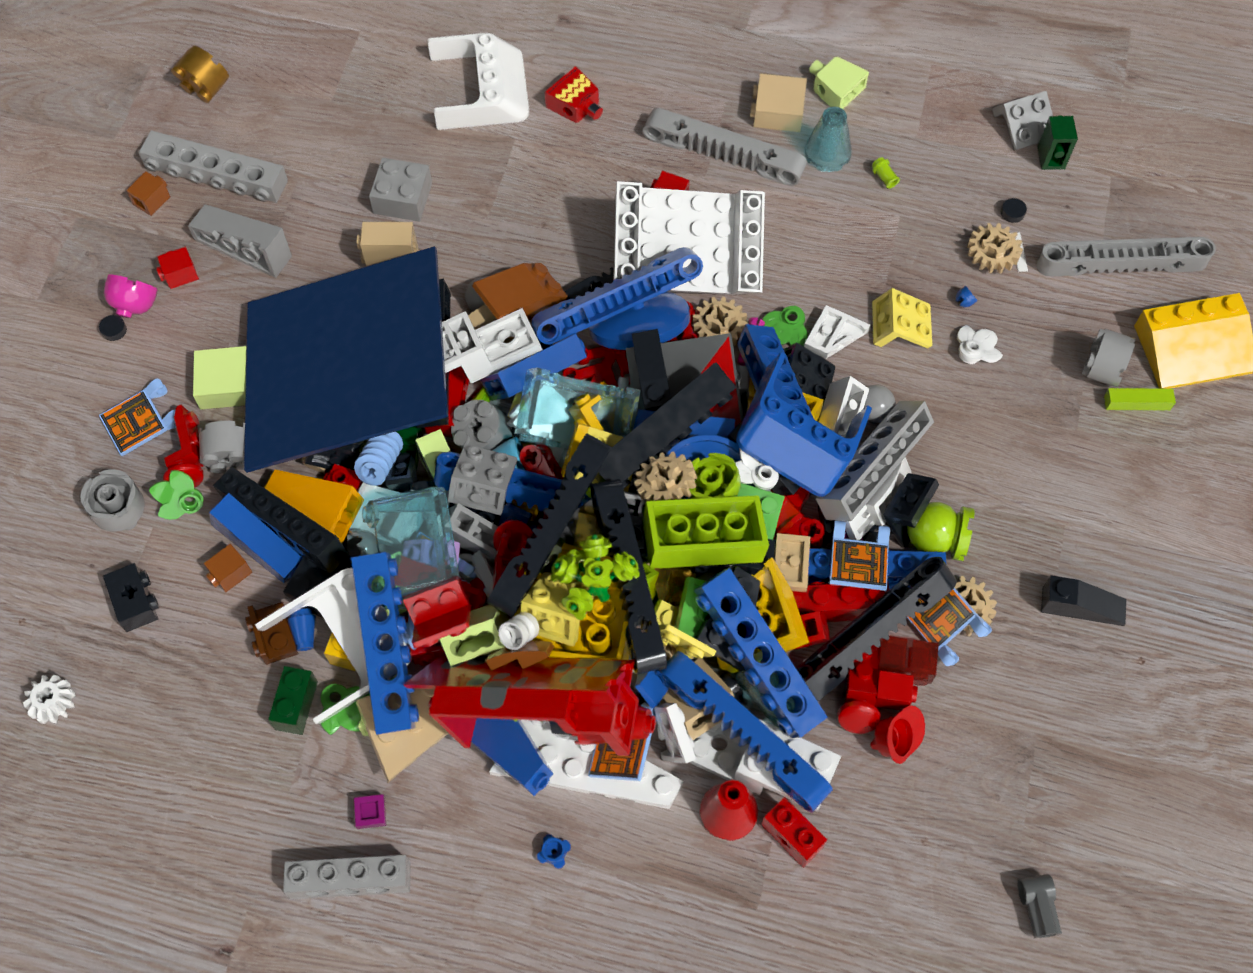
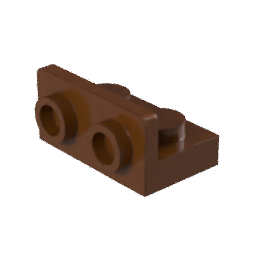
M284 602L258 610L253 605L247 607L249 616L245 617L249 632H254L256 641L252 642V647L256 657H261L266 665L299 654L287 621L289 617H286L265 631L258 630L255 626L261 620L284 607Z

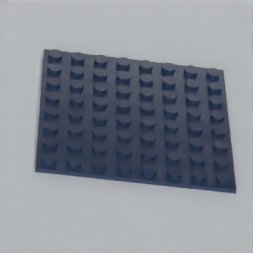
M435 246L248 302L244 471L246 473L448 417L438 257Z

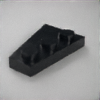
M738 566L733 567L731 571L756 607L761 581ZM723 598L720 606L725 613H728L730 611V603L727 599ZM708 613L694 639L716 650L715 656L738 671H744L745 668L742 663L736 661L731 656L728 650L730 645L724 636H719L712 626L713 619ZM739 623L737 633L740 637L744 638L747 632L746 627Z

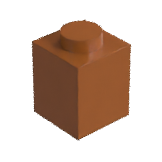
M147 171L126 190L132 204L150 216L171 197L166 188L167 183L158 175L153 176Z
M231 543L204 563L209 571L205 575L215 588L220 585L225 592H228L253 573L247 562Z

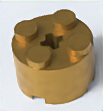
M192 46L174 65L171 72L181 80L179 85L189 94L194 91L202 101L209 103L226 83L229 74L220 62L216 65L211 60L213 56L198 46Z

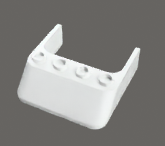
M490 33L428 39L431 61L476 57L480 98L475 103L469 105L434 108L438 130L514 123L527 119L529 116V105L523 56L518 48Z
M353 568L340 571L255 624L258 630L265 631L299 609L313 606L322 614L357 671L361 680L360 689L312 719L315 724L323 723L370 693ZM383 606L378 607L375 613L376 618L380 622L385 621L388 618V614ZM386 634L380 639V647L384 651L390 650L393 646V638L391 635ZM392 663L384 668V676L388 680L398 673L397 667Z

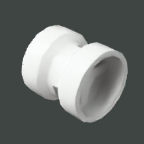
M520 612L499 628L500 641L506 648L511 650H518L534 639L539 633L538 621L532 614L527 612Z

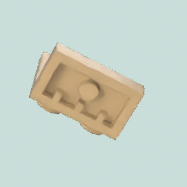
M777 533L773 559L791 590L806 592L808 586L810 536Z

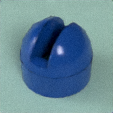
M966 285L956 294V302L964 299L960 303V307H970L978 301Z

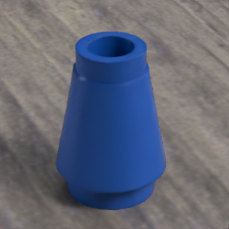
M299 609L291 614L287 621L297 651L314 649L315 615H312V609Z

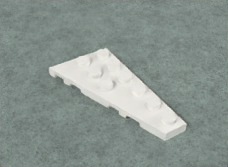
M521 720L554 773L547 786L584 793L591 792L605 795V797L615 799L617 797L633 800L636 803L670 809L683 785V780L646 760L641 781L591 778L588 774L596 744L582 746L575 744L574 741L578 740L577 736L552 734L549 721ZM495 763L489 771L490 775L511 777Z

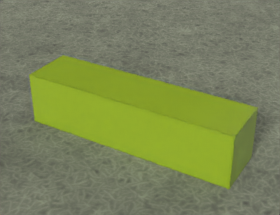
M1108 388L1104 395L1106 410L1171 411L1176 403L1174 389Z

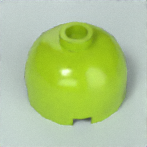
M710 453L708 458L700 460L698 457L692 461L697 479L694 480L696 488H689L691 499L738 496L741 488L740 472L732 458L725 454Z

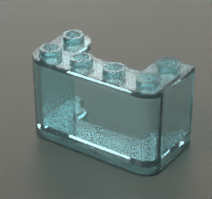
M541 368L526 370L515 434L520 435V441L542 443L545 440L546 446L561 448V444L569 445L575 428V420L568 409L575 405L574 400L584 393L589 395L599 394L602 398L591 409L602 425L603 431L625 437L634 430L641 390L626 387L625 390L614 385H603L565 377L558 373H550V370Z

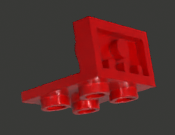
M458 576L403 596V602L414 624L412 637L414 648L420 646L430 647L436 644L439 639L448 635L451 637L461 635L470 626L471 605Z

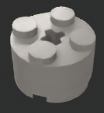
M1099 329L1097 336H1095L1090 348L1092 352L1089 359L1085 362L1082 374L1086 375L1087 378L1118 387L1122 380V377H1119L1120 373H1123L1128 366L1136 338L1108 329Z
M472 400L458 406L454 410V426H451V433L454 443L463 449L464 445L467 444L492 451L510 438L512 439V427L507 425V422L510 420L509 417L485 400Z
M216 421L206 424L205 430L199 429L201 464L210 467V472L224 473L226 468L229 467L244 470L245 423H243V427L235 426V421Z
M116 469L99 472L100 475L94 479L90 478L84 484L80 498L85 511L95 524L101 529L111 532L133 529L142 516L145 507L144 497L134 481L125 472Z

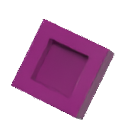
M384 794L354 798L355 827L357 829L387 826Z

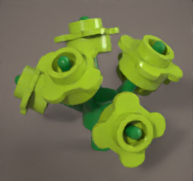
M594 534L586 537V540L580 542L583 550L573 549L569 551L566 555L564 554L558 558L552 567L551 581L556 582L559 580L560 583L569 584L576 579L588 588L586 591L582 588L572 587L569 590V595L562 598L563 606L577 617L576 619L583 620L586 617L585 613L593 609L591 595L597 596L600 602L609 600L610 595L607 590L611 585L612 579L618 577L621 581L625 582L633 579V577L637 579L640 576L636 560L626 552H623L621 555L617 553L614 556V561L609 559L600 561V557L608 555V548L612 547V543L608 542V538H604L603 535Z

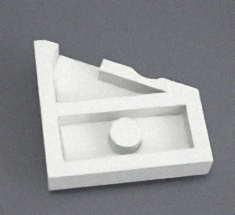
M826 305L808 336L804 347L827 359L868 333L870 324Z
M663 703L654 707L659 739L666 740L667 750L661 752L662 760L677 763H688L695 760L696 757L693 751L695 745L690 735L686 732L684 726L685 717L677 703Z

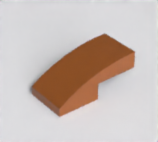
M529 641L518 650L504 647L491 652L486 662L492 671L517 659L522 669L548 658L554 646L552 642Z

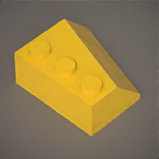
M771 557L764 563L763 570L758 571L755 575L751 574L761 581L756 609L783 650L787 652L809 643L793 592L775 560ZM756 647L753 656L758 663L761 662L763 654ZM717 657L721 669L731 673L738 672L737 669Z

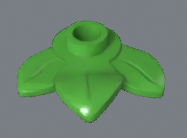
M788 306L782 311H772L764 316L762 319L765 322L764 326L774 327L781 345L788 342L792 345L797 342L804 346L808 333L804 327L805 314L801 308ZM790 314H795L797 316V319L794 321H790L788 319V316Z
M179 470L171 471L169 481L157 482L149 488L151 495L162 504L158 511V516L164 519H178L184 513H195L201 509L204 503L202 493L194 488L193 479L188 474ZM186 497H193L194 500L191 501V502H188V501L185 500V498H186Z
M340 684L328 685L321 693V704L324 707L321 713L337 704L330 701L329 697L332 693H338L341 697L340 701L358 691L360 687L345 688ZM356 702L321 723L329 735L335 733L340 725L349 731L360 732L358 726L361 715Z

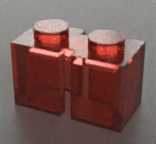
M889 636L888 640L880 639L878 673L879 671L913 675V685L925 686L933 682L937 672L939 643L913 639L912 647H909L907 667H905L908 639Z

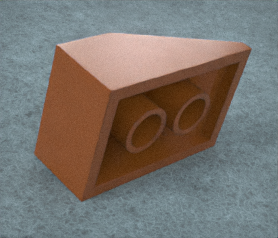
M522 263L478 280L472 285L497 320L523 308L528 320H532L537 313L566 301L568 298L561 285L555 281L548 272L547 267L542 263Z

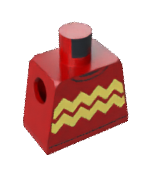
M576 66L545 91L546 108L574 123L580 122L587 115L593 120H597L603 113V108L599 106L598 88Z

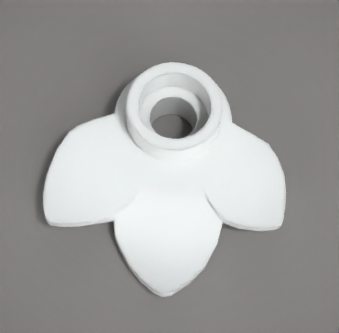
M968 325L961 327L958 331L957 339L960 343L959 357L965 363L975 364L980 360L993 363L1002 358V353L994 348L998 338L993 331L980 329L975 332Z
M740 449L741 461L735 463L740 472L741 483H753L755 487L763 490L773 488L779 479L778 472ZM761 472L768 474L770 478H764Z

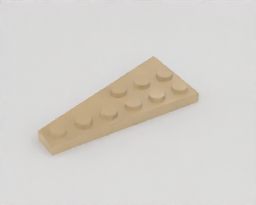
M415 688V692L411 693L412 704H417L419 711V722H415L416 728L378 735L375 732L371 696L357 700L356 705L387 783L416 761L430 747H433L449 734L429 715V701L435 689ZM392 693L388 698V705L393 710L399 709L402 704L401 696L397 693Z

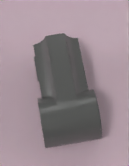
M1045 874L1019 878L1017 882L1018 893L1022 904L1027 907L1034 938L1060 935L1062 931L1054 904L1056 889L1051 875Z

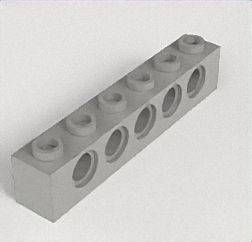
M152 130L139 151L145 167L151 171L165 172L173 177L187 178L195 183L209 184L217 189L231 190L239 195L256 197L261 201L277 203L288 182L282 165Z
M899 401L855 452L853 459L831 492L824 497L817 496L815 498L826 520L852 521L931 427L934 420L925 401Z

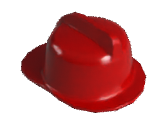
M908 705L894 717L881 720L876 726L875 738L870 743V747L878 750L881 755L890 757L896 764L905 762L920 746L925 735V720L921 710L916 706Z

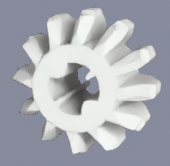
M42 675L41 683L38 684L35 681H31L33 689L24 691L25 696L29 699L24 701L23 704L32 719H37L42 724H46L48 720L57 724L59 715L68 717L65 710L67 708H74V703L71 699L76 695L70 689L71 684L67 680H62L57 675H53L50 679Z

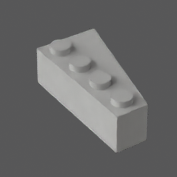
M205 204L188 225L195 241L274 278L279 275L292 257L281 227Z

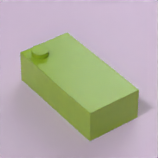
M759 495L646 501L642 521L650 569L763 562L769 547V541Z

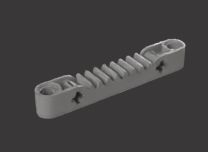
M660 108L652 110L642 130L644 136L653 142L674 149H685L688 147V151L697 148V154L706 151V157H709L713 153L716 160L722 156L725 163L731 159L734 166L741 162V168L744 169L747 165H750V171L753 172L756 169L757 173L763 178L788 186L798 184L807 164L805 157L797 152Z
M1206 237L1050 242L1042 249L1037 261V269L1041 274L1050 277L1077 276L1088 271L1090 274L1095 270H1099V273L1105 270H1109V273H1112L1115 269H1118L1119 273L1125 269L1132 272L1137 268L1138 272L1145 268H1148V272L1154 268H1157L1158 271L1165 269L1167 272H1198L1206 268L1216 251V246Z

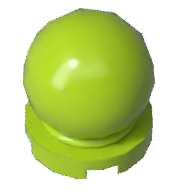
M929 502L915 528L907 526V534L911 543L922 552L950 551L952 560L963 562L971 541L972 530H967L969 519H974V508L962 506L960 512L956 513L947 504Z

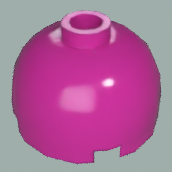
M108 274L103 293L108 305L116 309L117 315L131 318L132 314L141 315L153 306L157 296V288L137 280L136 282L127 280V277Z

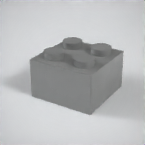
M382 158L369 195L373 214L420 222L432 186L429 165Z

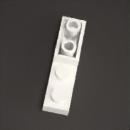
M906 457L852 521H844L846 522L845 530L849 539L860 540L873 525L884 526L887 522L883 516L885 509L896 494L898 486L903 482L906 475L911 473Z

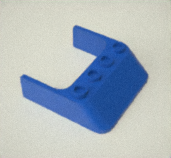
M781 351L766 368L737 434V444L746 454L772 467L774 471L812 494L824 497L831 492L853 459L872 407L867 405L851 420L845 438L783 401L775 393L774 382L786 356Z

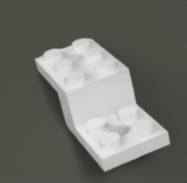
M523 308L476 330L466 311L442 322L445 373L462 366L471 384L542 351V347ZM514 337L511 342L503 343L506 338Z
M760 720L829 783L831 782L840 761V755L805 739L790 738L784 735L778 727ZM722 721L693 740L695 745L693 751L696 759L688 763L727 781H740L749 791L758 795L761 794L763 788H766L793 800L773 780V769L765 770L766 760L757 763V752L751 755L747 754L748 744L742 747L738 746L739 736L731 739L730 728L725 731L721 730ZM714 738H723L727 742L726 749L723 751L713 749L711 741ZM792 767L784 768L783 773L786 775L789 772L793 773L794 769ZM821 804L816 808V812H818Z

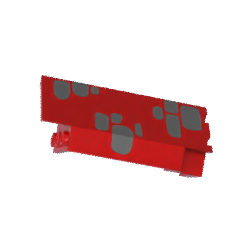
M440 655L403 684L406 688L435 689L429 701V715L464 748H470L476 719L489 718L555 721L565 733L601 735L618 756H629L639 702V699L630 688L635 660L546 658L522 669L516 659L491 671L486 662L488 656H479L450 666L447 656Z

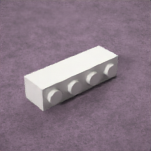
M851 376L830 383L818 422L845 438L851 420L864 408L869 388Z

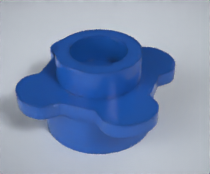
M546 835L543 838L542 851L538 852L537 859L542 864L547 862L553 864L556 869H561L565 865L564 858L566 853L571 850V845L567 840L562 841L554 838L553 835ZM553 849H556L557 853L552 854L551 851Z

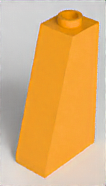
M276 469L265 486V489L336 535L341 543H343L364 502L362 496L353 486Z

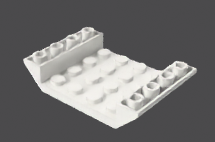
M617 181L614 279H622L623 275H631L633 270L639 271L642 266H648L651 261L678 248L687 247L701 258L703 270L698 277L669 290L670 292L724 295L762 293L765 192L740 190L736 194L643 188L642 183ZM691 259L684 262L683 268L691 263Z

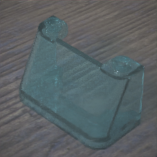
M428 487L369 500L367 505L363 507L362 519L369 528L375 529L378 553L387 552L391 554V559L396 558L398 575L394 576L395 587H400L402 593V604L398 605L399 609H406L403 596L455 576L459 578L444 487ZM379 576L378 581L373 583L374 592H380L384 589L385 580L382 576ZM382 605L384 609H388L386 605Z

